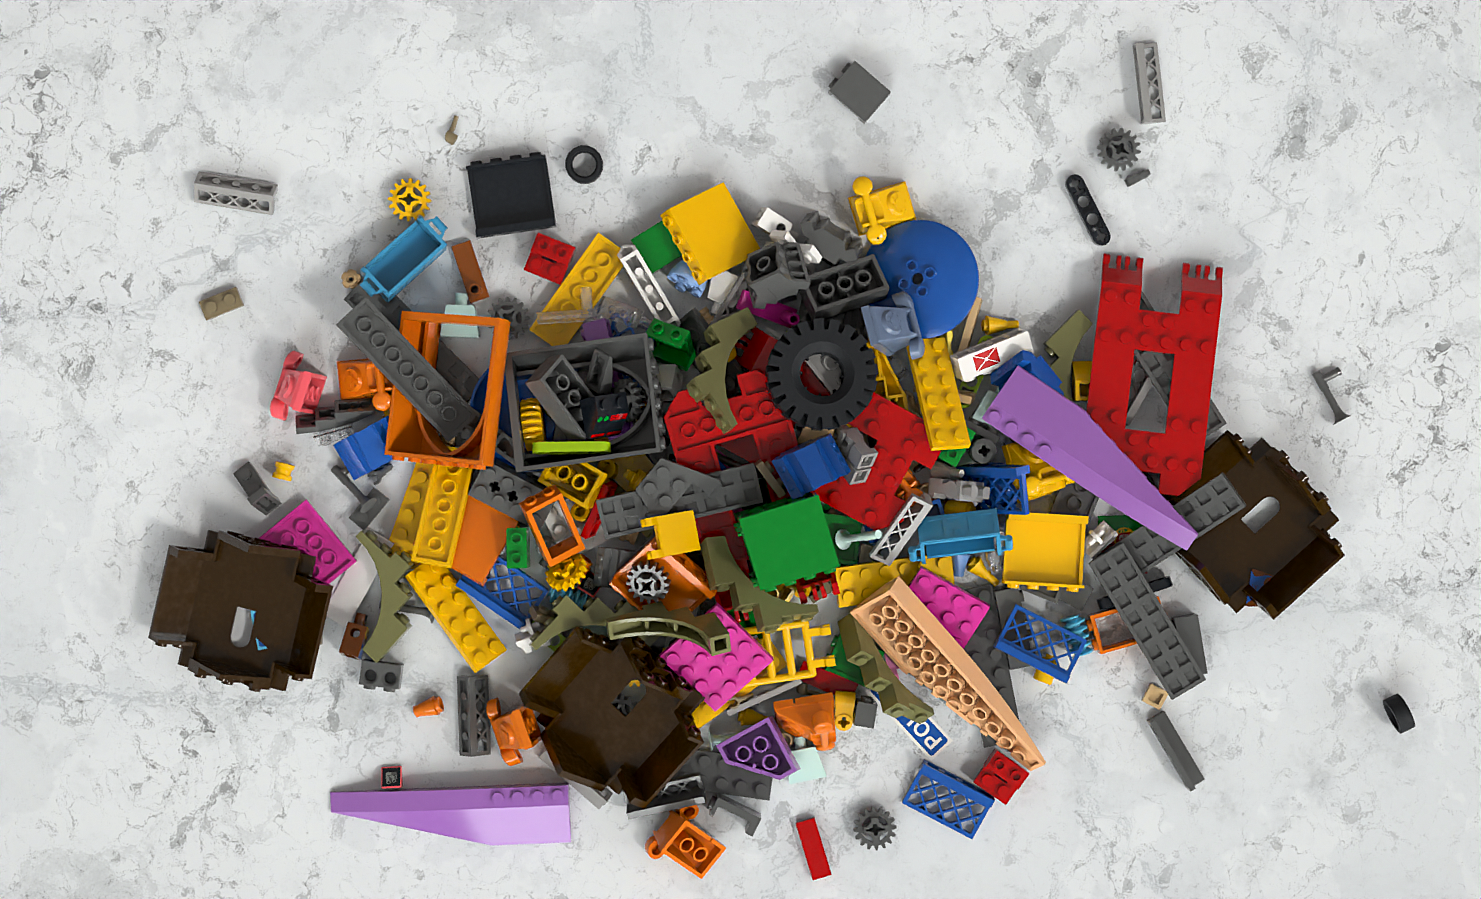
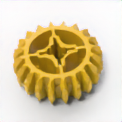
M526 398L520 402V416L525 447L527 451H532V443L546 442V432L542 405L537 398Z

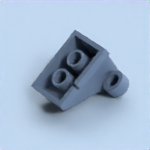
M902 291L892 295L897 308L869 305L861 307L872 347L887 357L894 355L896 351L908 345L912 360L924 355L925 344L918 325L914 303L907 292Z

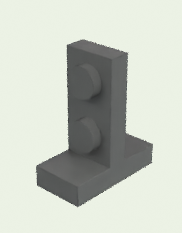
M247 462L233 473L248 495L247 500L264 515H268L282 504L278 497L271 493L252 463Z

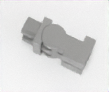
M847 424L845 426L842 425L834 430L838 437L833 439L851 470L848 475L843 477L849 485L866 482L878 452L875 448L868 447L857 427L849 428Z
M929 478L928 495L931 498L982 503L983 499H989L990 487H984L983 482Z

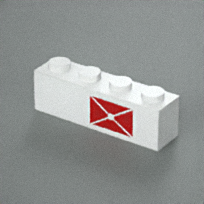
M1017 328L952 354L950 359L955 377L964 382H970L978 375L992 373L993 369L1002 366L1021 350L1032 353L1034 351L1028 331Z

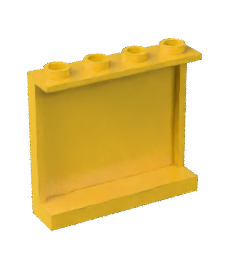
M724 182L669 208L660 215L663 224L668 228L673 242L679 248L683 260L687 263L698 285L746 261L748 258L747 254L760 249Z
M1029 513L1027 515L1006 514L1005 536H1012L1013 549L1003 552L1002 583L1007 584V588H1019L1020 584L1027 585V589L1039 590V586H1047V590L1059 591V587H1067L1066 591L1078 592L1079 588H1084L1085 585H1082L1085 529L1089 516Z

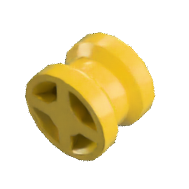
M276 461V470L273 472L272 477L291 481V472L295 466Z

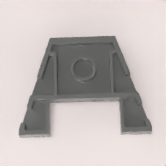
M661 457L636 487V491L652 516L657 517L667 515L692 483L696 484L710 496L721 480Z

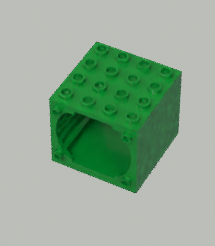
M815 491L805 493L802 497L792 499L790 496L735 513L738 523H733V525L736 527L735 531L738 537H743L753 572L748 574L754 588L758 586L760 591L770 592L776 590L777 585L784 584L785 586H790L797 583V579H813L816 577V573L824 572V574L835 572L836 567L840 566L819 495Z

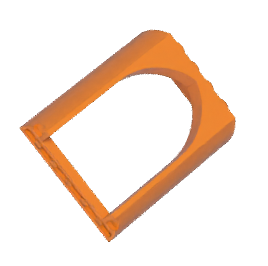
M402 311L399 332L435 370L441 323L494 327L485 405L480 422L471 437L454 451L446 447L436 429L393 385L384 455H391L392 460L404 461V457H406L409 462L485 470L486 466L493 467L511 322L494 317Z

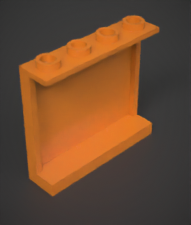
M468 495L452 569L484 586L487 581L486 577L506 546V529L519 528V521Z
M656 536L613 575L609 584L614 591L620 593L627 599L629 604L635 606L638 610H642V606L648 603L646 599L640 602L639 596L633 598L634 591H628L631 585H626L627 575L634 565L637 566L640 561L645 565L647 561L646 552L658 550ZM682 553L649 560L650 565L657 562L658 568L664 566L663 573H669L667 579L671 580L670 589L666 593L665 598H660L658 601H661L668 611L688 607L692 612L707 598L711 599L716 595L717 590L709 589L706 572L686 554Z

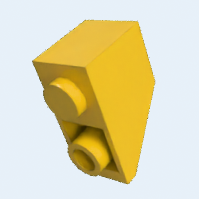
M1072 361L1073 401H1087L1092 361Z

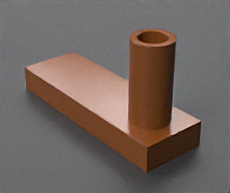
M471 241L451 246L470 303L489 298L490 296Z

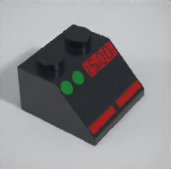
M626 392L579 400L587 440L620 435L629 414Z

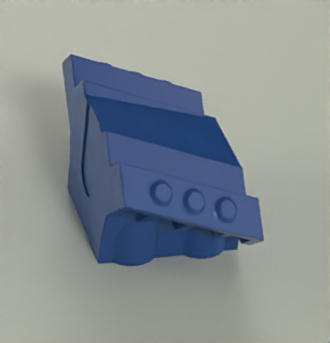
M1021 350L990 374L991 384L998 386L1000 392L1019 365L1064 396V392L1059 387L1062 381L1041 355L1036 357L1029 351Z
M389 415L333 445L353 480L393 461L391 455H384Z
M831 433L805 441L780 453L781 455L772 460L792 499L802 497L805 493L814 491L818 487L835 481L839 477L848 475L851 472Z

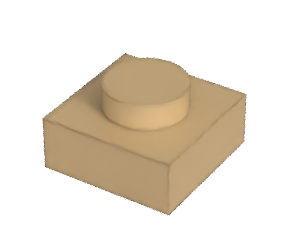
M1150 683L1141 701L1160 710L1168 694L1165 690Z

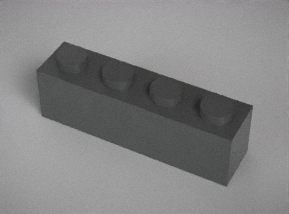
M1019 588L994 590L1001 631L1014 605L1017 604L1022 607L1021 602H1024L1023 591L1019 590ZM1017 610L1014 616L1016 625L1027 621L1025 613ZM1026 624L1017 627L1021 638L1031 635V631L1026 628ZM1015 628L1007 630L1004 639L1010 642L1017 640ZM1032 637L1022 640L1024 649L1028 651L1032 650L1029 643ZM1006 654L1010 670L1030 666Z

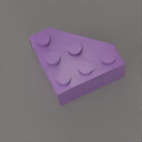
M773 716L767 717L716 745L726 764L741 767L778 780L784 779L801 769Z

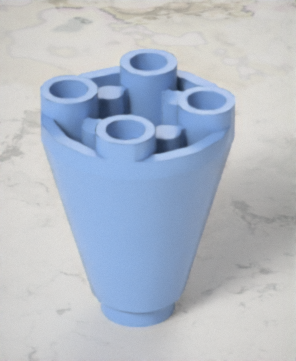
M683 258L667 275V278L675 283L674 287L682 293L688 291L694 297L700 298L705 290L707 281L698 285Z

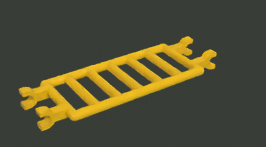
M800 619L794 620V622L789 624H782L777 631L782 630L788 673L776 675L775 664L772 661L767 666L768 676L757 678L755 676L744 687L812 678L817 674L816 668L836 666L834 655L814 658L811 639L812 636L831 635L830 623L810 627L809 621L801 622ZM756 626L744 628L750 635L762 633L764 649L773 656L770 634H765V631L757 632ZM802 627L808 670L796 672L790 629Z

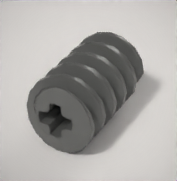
M979 438L971 443L968 454L974 462L986 464L995 458L997 449L991 440ZM986 448V452L983 454L978 452L980 449Z

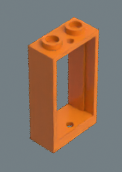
M555 484L544 488L543 491L529 496L519 503L539 550L549 567L585 549L564 497ZM558 501L572 536L547 549L532 513Z
M1115 607L1087 615V629L1089 632L1092 631L1094 639H1091L1092 647L1099 654L1137 644L1134 638L1102 646L1095 619L1118 613Z

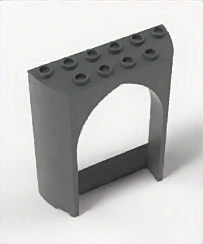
M647 333L507 353L505 376L516 472L663 452L666 449L665 437L663 436V433H666V424L661 417V413H664V406L659 397L662 389L660 381L658 382L656 374H659V365L653 354V338H649ZM598 348L612 356L613 371L620 372L634 379L646 391L648 401L643 414L637 423L625 434L609 441L611 442L610 454H525L518 380L529 379L547 357L563 354L576 372L588 371L594 350Z

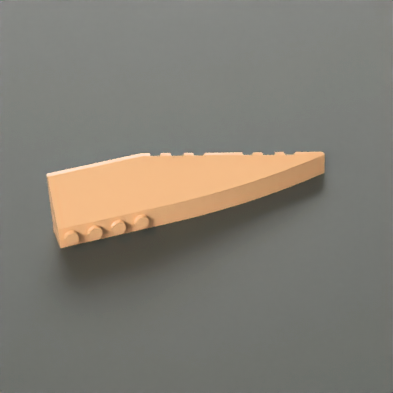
M899 576L884 584L850 611V614L906 675L910 673L916 678L915 682L921 686L924 684L932 690L931 694L946 701V706L972 725L974 723L978 726L983 735L991 736L997 741L996 745L1001 749L1004 748L1010 751V756L1028 770L1032 771L1045 765L1046 761L996 688Z

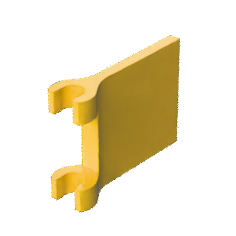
M693 510L640 520L641 528L654 525L658 550L646 552L647 560L701 550Z

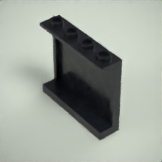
M541 152L529 153L530 157L524 158L521 155L510 156V160L503 161L502 158L490 159V163L483 164L482 161L470 162L469 166H466L476 225L475 232L478 239L557 227L545 154L541 155Z

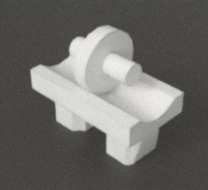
M1102 521L1093 531L1090 530L1088 532L1090 535L1085 539L1084 552L1094 560L1115 540L1118 533L1105 521Z
M529 618L525 620L526 626L520 627L521 633L515 634L517 647H521L525 654L534 650L529 646L531 642L530 637L537 630L541 632L546 627L544 624L540 625L539 622L531 623ZM551 639L545 642L542 647L551 645Z

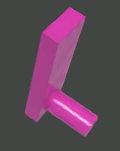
M744 289L736 306L740 310L748 307L753 315L788 328L798 324L800 320L796 314L797 309L779 302L776 304L767 303L765 309L753 308L749 291Z

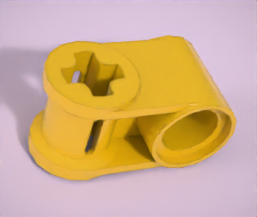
M836 691L835 726L841 731H847L852 727L856 692Z

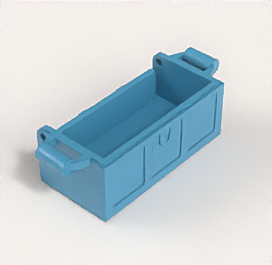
M419 216L417 221L397 236L393 242L365 267L363 266L360 269V274L364 277L360 286L370 297L380 294L388 303L446 251L447 244L442 238L448 227L437 216L426 221ZM430 222H432L439 229V231L441 232L440 235H438L434 231V229L429 225Z
M997 508L926 516L918 526L920 545L910 546L908 553L911 562L921 561L922 564H926L924 546H926L927 559L995 551L993 539L995 538L997 554L999 556L1002 555V552L1013 549V538L1011 535H1000ZM1005 540V546L1001 547V541ZM917 550H920L921 556H917Z

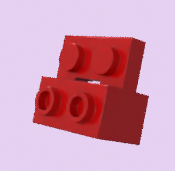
M538 232L524 271L561 285L576 248ZM544 256L549 259H552L556 261V263L543 259L542 257Z
M994 748L973 782L1006 805L1030 773ZM994 774H996V775H998L999 777H1001L1002 779H1004V780L1006 781V783H1005L1004 781H1002L1001 779H999V778H998L997 776H995Z

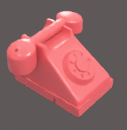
M292 351L284 360L281 376L270 404V413L274 418L285 421L288 416L289 406L299 412L315 414V408L318 407L327 376L308 371H297L296 369L303 359V353Z

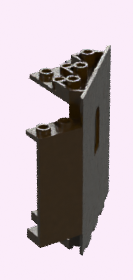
M1227 430L1204 451L1200 480L1179 496L1161 495L1174 505L1223 472L1246 503V507L1195 539L1187 551L1182 548L1175 554L1183 560L1224 605L1228 604L1236 614L1246 605L1247 596H1249L1260 609L1274 620L1345 556L1341 550L1342 544L1336 538L1331 539L1330 534L1327 532L1339 519L1331 511L1332 508L1327 503L1328 497L1322 491L1318 493L1308 483L1309 477L1302 470L1298 472L1291 466L1288 461L1290 457L1283 450L1278 451L1276 448L1271 447L1263 438L1249 449L1246 445L1243 446L1244 440L1237 433L1233 435ZM1264 498H1275L1280 505L1278 513L1260 530L1254 533L1241 519ZM1251 569L1273 575L1258 591L1249 584Z
M208 530L204 549L169 545L148 638L154 641L157 646L167 647V644H171L173 647L181 648L178 665L188 667L187 670L195 673V677L206 678V676H215L216 680L221 681L223 684L233 685V683H242L248 686L250 691L260 692L261 689L270 690L271 688L286 691L289 676H292L291 679L296 681L312 679L333 586L312 576L316 556L300 553L301 551L296 547L284 544L281 546L268 540L252 538L232 531H227L226 533L224 531ZM237 607L256 611L250 641L244 647L235 646L231 640ZM256 638L263 645H265L267 649L258 650Z
M577 626L519 692L524 707L540 713L536 719L545 728L540 736L558 776L601 792L607 786L617 794L624 790L629 803L641 808H645L704 743L700 735L701 731L696 727L693 721L694 717L691 714L705 697L683 676H678L667 666L666 661L638 636L610 640L609 637L602 634L598 635L590 629H583ZM639 680L641 684L645 685L646 694L631 712L625 716L612 702L631 681Z

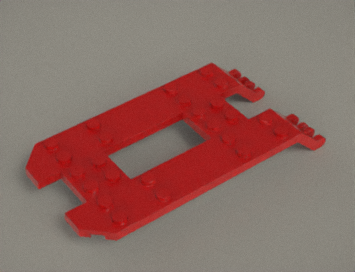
M1104 253L1086 412L1141 472L1160 474L1158 486L1160 494L1179 496L1200 480L1202 474L1222 303L1223 267L1215 268V280H1209L1210 267L1208 265H1205L1203 279H1201V265H1196L1195 278L1188 277L1190 264L1183 263L1179 314L1139 309L1144 258H1136V270L1133 271L1129 270L1130 256H1125L1124 269H1121L1122 255L1116 256V268H1109L1111 255ZM1134 350L1174 355L1165 433L1125 429Z
M755 327L751 331L754 333L751 340L746 336L740 338L748 343V346L738 341L735 344V347L744 350L742 357L736 355L735 359L749 371L756 369L765 374L768 357L778 340ZM803 362L800 369L803 373L800 375L804 387L807 386V390L814 395H830ZM874 392L869 405L859 416L848 423V425L854 428L857 427L859 431L878 440L874 447L878 455L871 467L866 482L849 485L846 479L841 476L835 481L818 487L814 491L819 495L820 501L871 529L878 530L888 527L906 501L896 496L895 493L913 460L932 469L941 450H930L923 418ZM791 420V421H792L793 428H794L796 422H794L793 420ZM753 434L718 444L751 463L760 460Z
M755 369L736 375L741 395L727 399L738 424L725 434L717 427L714 417L706 409L705 405L702 404V401L696 403L694 398L689 395L688 389L676 393L664 415V420L677 463L705 474L721 470L714 445L753 434L759 458L763 463L768 461L774 469L771 474L775 479L780 478L772 460L781 455L780 453L797 446L798 443L791 419L788 421L781 415L782 411L779 408L776 409L771 401L772 396L767 391V377H765V374ZM766 481L772 502L790 497L785 487L783 490L786 494L779 498ZM729 510L695 518L699 543L701 544L708 537L725 536L735 562L749 578L748 573L750 571L747 564L749 557L743 537H738L735 531L736 527H734L733 523H738V521H735L733 511ZM824 572L816 573V577L813 579H797L795 585L801 604L808 602L807 596L804 593V589L808 587L812 589L813 600H819L815 585H819L822 598H827L823 583L829 581L831 582L833 595L840 594L835 573L824 574ZM729 589L723 592H716V602L726 611L732 610L733 606ZM734 611L735 620L740 623L739 613ZM748 612L743 613L745 621L749 620Z

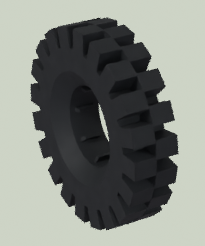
M816 318L809 322L806 320L798 323L795 327L785 332L777 341L768 357L765 377H767L766 386L768 393H771L772 403L776 409L779 408L782 411L781 415L788 421L791 419L796 422L795 425L802 428L809 427L815 431H822L823 429L832 430L853 421L869 405L873 398L872 395L876 391L878 367L874 363L875 355L872 348L869 349L866 345L868 341L862 334L857 335L854 332L856 329L848 324L844 326L838 320L830 319L825 321L824 318ZM821 354V357L826 355L834 359L835 364H839L842 371L840 376L842 381L839 389L833 390V394L828 396L814 395L807 390V386L804 387L800 378V375L803 373L800 371L804 360L809 361V357L812 355Z

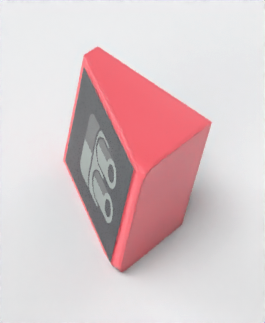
M588 571L585 574L586 577L582 578L577 588L594 598L600 587L593 586L594 573Z
M402 766L382 767L381 788H401L403 786Z

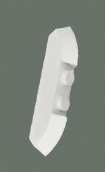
M622 245L617 256L653 317L679 327L681 324L679 318L635 245Z

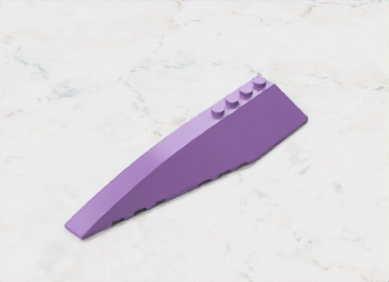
M1019 365L1017 366L982 419L1100 499L1187 551L1198 533L1181 514H1178L1173 505L1159 493V490L1146 479L1147 477L1116 446L1117 444L1102 431L1103 429L1091 419L1086 410Z
M568 782L330 792L331 812L487 845L571 842Z

